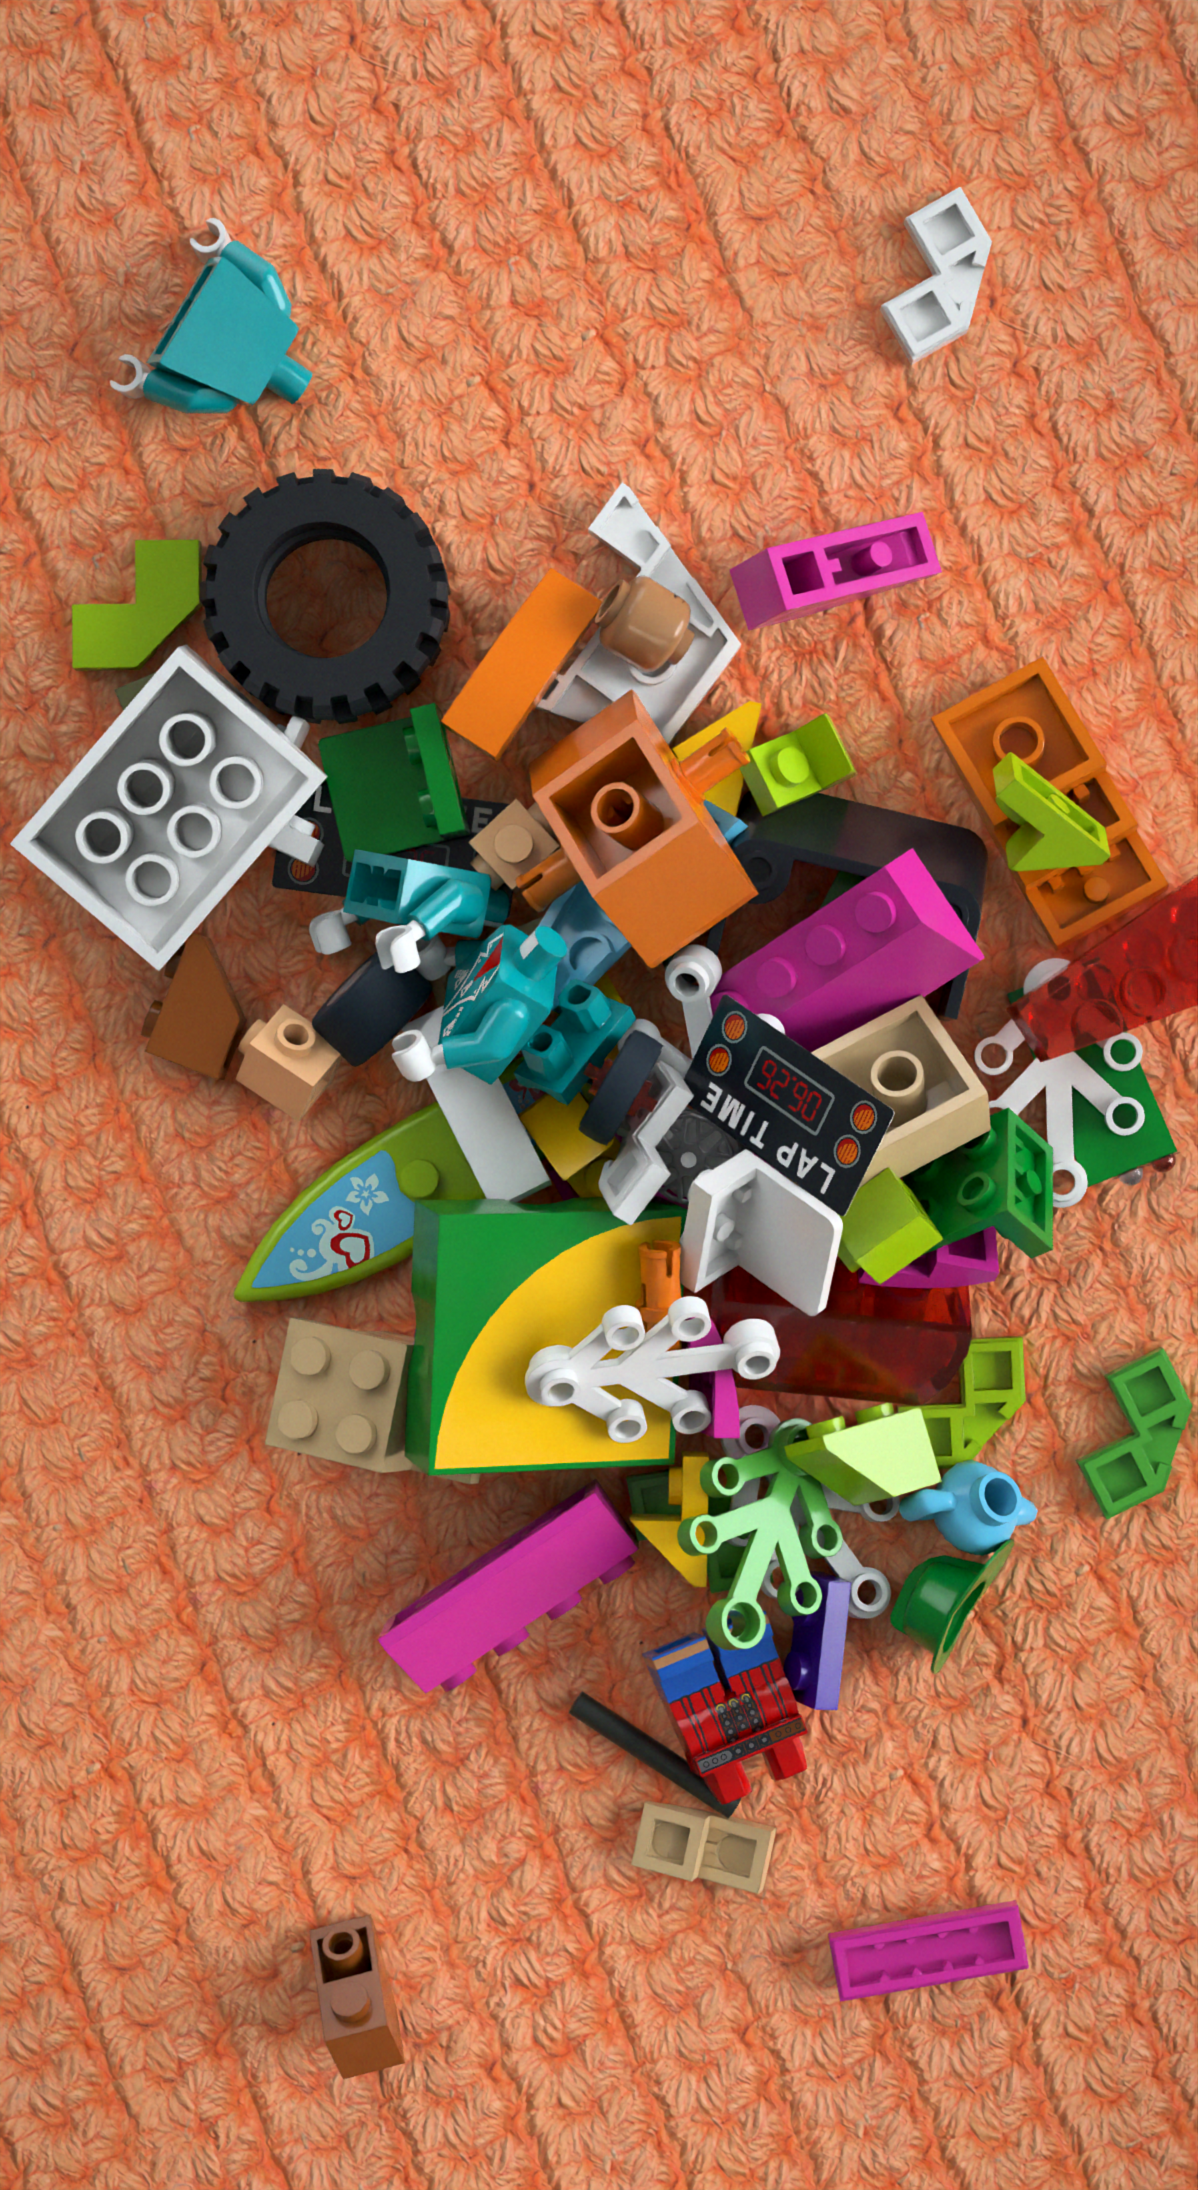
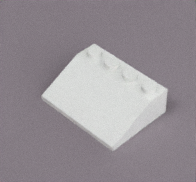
M186 644L177 647L10 844L155 969L160 971L328 776L233 684Z

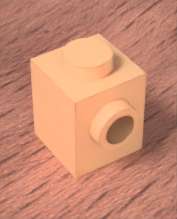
M515 799L469 841L472 848L479 854L470 864L477 872L490 875L491 887L495 891L505 883L516 895L521 889L518 888L515 879L521 874L524 875L560 849V846L553 839L556 835L538 804L535 802L526 810Z
M283 1004L268 1023L261 1019L256 1020L243 1037L238 1051L245 1056L236 1080L299 1122L333 1081L342 1056L314 1030L310 1021Z

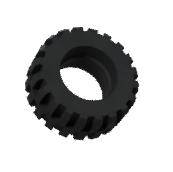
M313 469V477L300 479L297 478L295 472L277 477L278 486L264 493L257 487L246 495L243 499L247 505L236 516L230 512L226 515L218 526L222 535L217 545L208 546L203 561L207 568L206 581L200 582V603L205 607L206 619L203 620L208 639L213 643L218 653L217 657L244 689L251 696L253 695L262 701L268 708L282 715L285 713L295 715L306 720V722L321 724V720H336L339 724L357 722V716L372 711L375 715H378L392 708L393 706L390 702L404 692L409 695L422 683L419 677L428 665L434 666L441 652L439 646L443 632L448 631L449 625L448 595H450V589L438 546L435 544L429 528L417 512L413 513L406 506L404 499L389 487L382 490L373 485L369 477L354 472L350 474L349 478L335 475L333 469ZM320 540H342L361 548L380 568L387 591L385 613L374 635L354 651L332 658L309 656L298 652L286 644L273 628L267 610L268 585L279 564L296 549Z

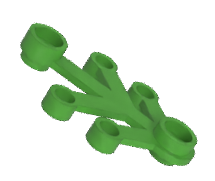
M794 1418L780 1422L772 1430L769 1436L768 1447L737 1459L722 1457L706 1462L700 1471V1484L704 1492L712 1498L736 1495L743 1488L744 1482L774 1474L764 1498L714 1517L704 1514L686 1518L678 1528V1543L681 1549L691 1556L714 1553L722 1542L752 1531L727 1598L720 1599L714 1603L706 1617L707 1634L721 1649L727 1651L748 1649L757 1645L762 1639L766 1620L760 1605L755 1600L774 1549L784 1577V1581L780 1584L777 1592L778 1604L782 1611L789 1616L809 1615L816 1612L821 1605L822 1591L818 1582L811 1577L805 1555L812 1559L836 1555L842 1547L843 1535L839 1525L832 1520L821 1482L787 1459L784 1446L809 1439L805 1426L812 1425V1423L807 1420ZM719 1468L724 1470L727 1477L725 1488L718 1481ZM795 1493H797L807 1521L801 1527L799 1536L790 1511ZM698 1525L705 1534L702 1546L698 1543L695 1535ZM818 1529L822 1531L825 1538L823 1548L817 1542ZM797 1586L803 1591L804 1601L802 1606L796 1600ZM728 1615L730 1616L733 1623V1630L731 1633L727 1625Z

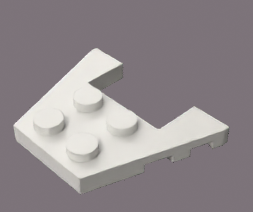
M622 482L590 525L588 533L638 568L640 572L636 578L644 575L648 576L683 598L691 609L687 628L695 633L694 639L684 657L676 665L666 661L655 671L644 673L603 647L599 639L601 629L599 627L566 674L557 675L536 709L584 724L632 689L638 695L669 746L738 652L741 643L695 578H692L674 553L670 543L660 529L654 525L633 491Z

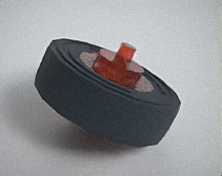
M634 1030L632 1034L630 1033L615 1061L607 1058L601 1069L591 1063L588 1064L583 1074L594 1080L588 1091L594 1095V1098L579 1124L578 1130L592 1140L607 1146L612 1141L626 1114L634 1118L640 1107L651 1113L653 1112L658 1101L647 1095L653 1083L646 1079L662 1052L663 1045L643 1032Z

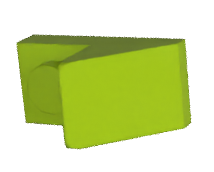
M827 713L818 716L793 732L749 749L746 753L751 762L739 768L762 816L858 775Z
M1011 751L993 768L997 805L1007 817L1015 823L1022 825L1008 839L1005 845L1008 868L1010 870L1031 871L1102 865L1111 856L1105 827Z

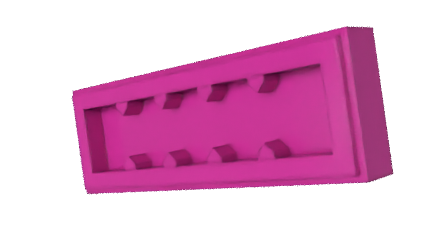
M1016 1900L828 1933L840 2002L1029 1969L1020 1913Z

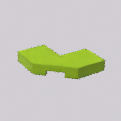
M135 540L136 604H72V668L76 671L140 670L157 653L156 650L202 607L200 603V582H202L201 542L199 540Z
M1023 1337L957 1339L960 1402L897 1405V1413L920 1407L938 1469L952 1468L959 1462L972 1460L1003 1423L1009 1420L1026 1401Z

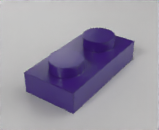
M810 1571L811 1577L818 1582L822 1591L821 1605L812 1614L791 1616L794 1623L791 1652L785 1659L783 1670L796 1702L814 1710H838L852 1582L825 1572ZM799 1588L795 1595L798 1604L802 1606L804 1595L801 1588Z

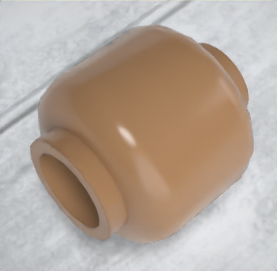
M645 575L639 576L629 583L623 579L619 580L605 597L595 617V623L601 627L599 639L603 647L644 673L655 671L666 661L676 665L688 651L695 635L693 631L687 628L691 615L689 604L680 596Z

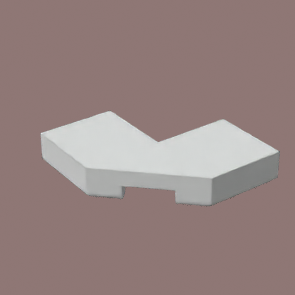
M961 187L906 217L903 223L933 276L881 305L880 311L911 365L965 335L969 329L992 241Z
M661 1060L652 1068L616 1133L623 1138L615 1161L609 1160L604 1163L598 1182L599 1189L613 1215L629 1225L634 1223L670 1176L669 1170L655 1147L694 1097L679 1072Z

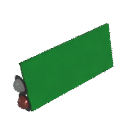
M1096 958L1077 965L1087 980L1088 992L1086 1001L1120 1033H1127ZM1051 978L1046 981L1043 989L1046 998L1052 1002L1065 1000L1068 995L1067 984L1059 978ZM1023 987L1007 994L1014 1014H1016L1026 1004ZM1070 1022V1048L1122 1097H1130L1137 1100L1143 1107L1145 1114L1144 1123L1137 1132L1131 1135L1115 1134L1107 1127L1104 1115L1072 1086L1074 1156L1086 1172L1087 1187L1113 1178L1112 1180L1119 1178L1123 1184L1128 1186L1136 1185L1143 1177L1142 1168L1150 1165L1161 1173L1173 1169L1176 1163L1175 1155L1180 1152H1177L1140 1062L1136 1067L1128 1071L1121 1072L1111 1069L1103 1059V1049ZM1043 1023L1025 1039L1034 1060L1044 1050ZM1117 1040L1112 1044L1110 1054L1116 1063L1124 1065L1133 1059L1134 1048L1126 1040ZM1119 1104L1113 1110V1122L1119 1128H1130L1136 1121V1111L1129 1104Z

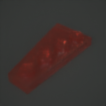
M1198 873L1005 1008L1040 1063L1198 1005Z

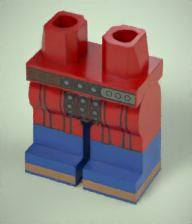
M764 1610L762 1611L766 1620L765 1632L760 1642L752 1648L733 1651L721 1649L710 1639L705 1627L702 1629L703 1635L693 1632L642 1653L677 1738L685 1752L684 1754L691 1772L703 1777L716 1801L722 1805L752 1792L741 1761L762 1753L771 1779L774 1781L789 1778L807 1769L804 1749L799 1736L807 1734L808 1731L801 1714H799L794 1694L782 1668L772 1639L774 1634ZM729 1617L727 1618V1625L731 1633L733 1630V1623L731 1618ZM713 1660H714V1663H715V1665H716V1668H717V1670H718L719 1676H720V1678H721V1681H722V1683H723V1686H724L725 1690H723V1688H722L721 1682H720V1680H719V1677H718L717 1672H716V1670H715L714 1664H713V1662H712Z

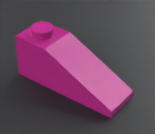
M923 512L769 547L729 570L748 631L812 615L933 577L942 572Z

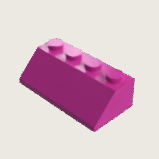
M911 848L723 973L713 993L709 996L712 1015H714L722 996L728 995L756 1015L770 1014L776 1017L782 1023L787 1037L809 1052H813L919 995L925 997L980 962L985 956L914 849Z
M594 1479L389 1618L382 1629L378 1641L390 1657L425 1694L439 1684L445 1692H448L466 1681L477 1671L472 1663L491 1649H494L496 1654L501 1656L523 1642L530 1635L525 1628L526 1625L544 1613L552 1621L576 1606L583 1599L578 1592L579 1589L597 1577L605 1585L629 1570L635 1564L630 1555L639 1549V1541H637L636 1536L598 1480Z

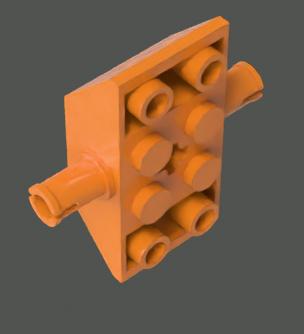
M632 689L529 763L532 796L557 836L561 848L524 875L521 874L515 879L518 888L521 890L526 888V890L521 892L524 898L537 912H542L547 905L583 880L593 899L652 969L743 906L759 893L703 803L706 800L705 792L743 765L746 766L751 762L748 754L745 751H741L743 749L741 743L725 727L721 730L720 734L680 761L672 753L638 695Z

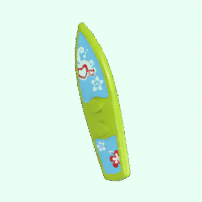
M524 1056L511 1062L498 1077L517 1115L546 1094V1092L540 1089L522 1086L516 1079L514 1071L522 1063ZM586 1082L580 1092L591 1103L598 1091V1087ZM438 1101L420 1109L374 1136L332 1165L305 1188L272 1224L252 1254L234 1290V1298L239 1302L281 1301L317 1295L359 1282L401 1262L413 1254L415 1200L487 1199ZM523 1125L540 1161H543L546 1156Z

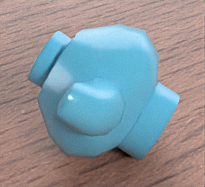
M974 1460L959 1462L943 1475L941 1478L942 1482L937 1484L935 1490L921 1489L904 1497L899 1504V1512L903 1519L911 1522L934 1519L938 1530L949 1543L958 1550L980 1556L996 1552L1010 1539L1015 1526L1030 1524L1035 1520L1038 1512L1033 1502L1021 1496L1017 1484L1010 1476Z

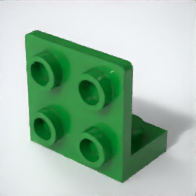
M435 703L411 708V717L319 740V751L324 772L328 776L326 780L345 859L348 862H353L355 849L388 855L471 835L446 728L441 723L443 718L442 711Z
M1009 1107L990 1115L991 1130L903 1176V1182L913 1191L943 1237L942 1241L922 1255L991 1226H994L1003 1238L1009 1239L1031 1259L1053 1250V1147Z

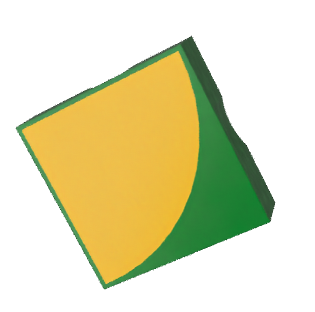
M653 1196L634 1223L629 1225L613 1215L604 1197L571 1198L566 1201L540 1205L522 1204L505 1199L415 1200L411 1293L416 1314V1332L412 1356L408 1365L404 1456L428 1476L674 1464L676 1429L673 1426L669 1411L621 1384L600 1386L601 1389L619 1400L633 1399L638 1401L643 1407L647 1423L645 1434L633 1442H616L609 1436L606 1421L573 1403L565 1406H545L532 1400L526 1390L525 1374L529 1368L531 1358L541 1349L554 1345L574 1348L602 1324V1318L608 1310L621 1305L635 1307L636 1301L641 1298L639 1245L643 1242H648L651 1244V1250H653L652 1240H671L679 1243L684 1232L688 1210L660 1196ZM680 1283L681 1297L683 1298L684 1285ZM612 1348L599 1361L618 1358L626 1350L620 1351ZM679 1376L666 1378L674 1384L679 1385Z

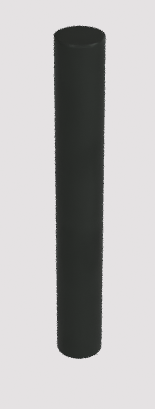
M581 1692L569 1710V1714L725 1817L729 1818L733 1814L741 1798L724 1805L720 1804L707 1787L703 1777L691 1772L687 1760L584 1692Z

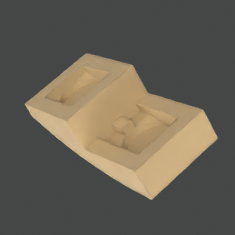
M646 1801L631 1865L691 1882L698 1877L759 1894L764 1889L777 1828L731 1816L727 1818L722 1814Z

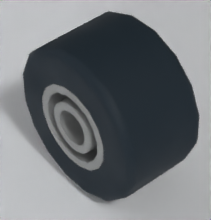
M376 951L328 998L312 1019V1026L352 1066L357 1067L380 1051L410 1021L426 1002L433 988L431 983L415 968L404 973L396 972L394 965L388 969H382L378 952Z

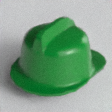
M1007 1540L986 1564L942 1555L929 1558L916 1566L905 1580L891 1612L890 1621L894 1628L907 1635L911 1640L933 1655L931 1672L933 1674L938 1673L947 1661L968 1615L1001 1570L1014 1546V1540Z

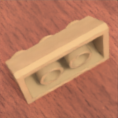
M922 995L811 1052L894 1110L892 1121L859 1188L888 1167L901 1178L991 1130L988 1092Z

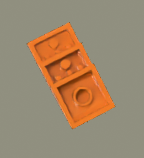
M1043 656L931 717V722L953 766L1007 866L1006 842L1022 825L1012 821L997 805L993 768L1010 751L1105 827L1111 856L1102 865L1031 871L1010 870L1056 952L1168 890L1169 884L1137 832V821L1106 771L1107 762Z

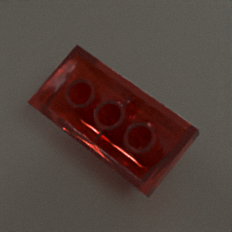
M837 1255L826 1308L815 1316H809L739 1265L709 1284L708 1313L710 1319L715 1324L722 1342L725 1333L734 1324L746 1319H761L770 1323L774 1328L780 1348V1357L776 1362V1367L766 1377L747 1379L731 1368L735 1387L914 1406L924 1405L950 1384L966 1358L970 1347L972 1323L969 1285L948 1288H899L859 1283L858 1270L852 1273Z

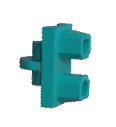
M578 979L570 980L558 995L562 1013L550 1027L541 1025L521 1049L524 1060L514 1071V1075L520 1085L527 1088L540 1089L567 1106L586 1082L597 1087L602 1084L610 1069L604 1059L636 1020L631 1007L606 997L599 988Z

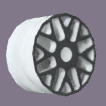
M695 1109L683 1110L655 1147L670 1172V1176L663 1183L665 1187H660L658 1191L669 1200L688 1205L689 1201L683 1199V1197L687 1198L689 1188L695 1178L707 1169L713 1170L742 1152L741 1143ZM670 1189L672 1192L678 1195V1197L671 1195L666 1190Z

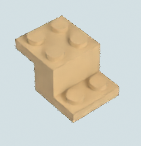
M290 1318L265 1445L380 1473L407 1470L424 1473L404 1456L408 1365L412 1356L415 1337L390 1331H356L304 1318ZM481 1473L433 1476L466 1484L479 1483Z

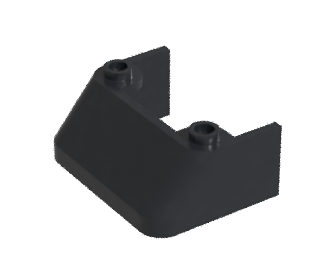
M749 790L743 796L736 817L748 827L734 839L730 847L759 893L747 903L765 904L779 897L788 885L794 860L869 877L913 848L976 943L981 921L988 853L984 842L975 832L967 828L821 793H816L762 816L751 791ZM727 917L709 929L705 947L710 949L716 956H718ZM969 969L943 985L936 1014L939 1020L948 1022L958 1018Z

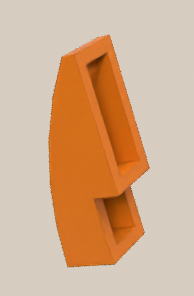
M550 568L510 620L441 720L443 727L498 762L530 712L536 709L595 620L602 601Z

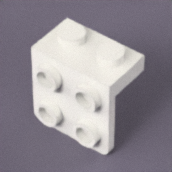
M747 1149L713 1170L707 1169L700 1173L692 1182L687 1195L689 1201L684 1232L679 1241L681 1245L680 1283L693 1293H696L739 1265L808 1316H815L823 1311L827 1305L843 1230L840 1216Z

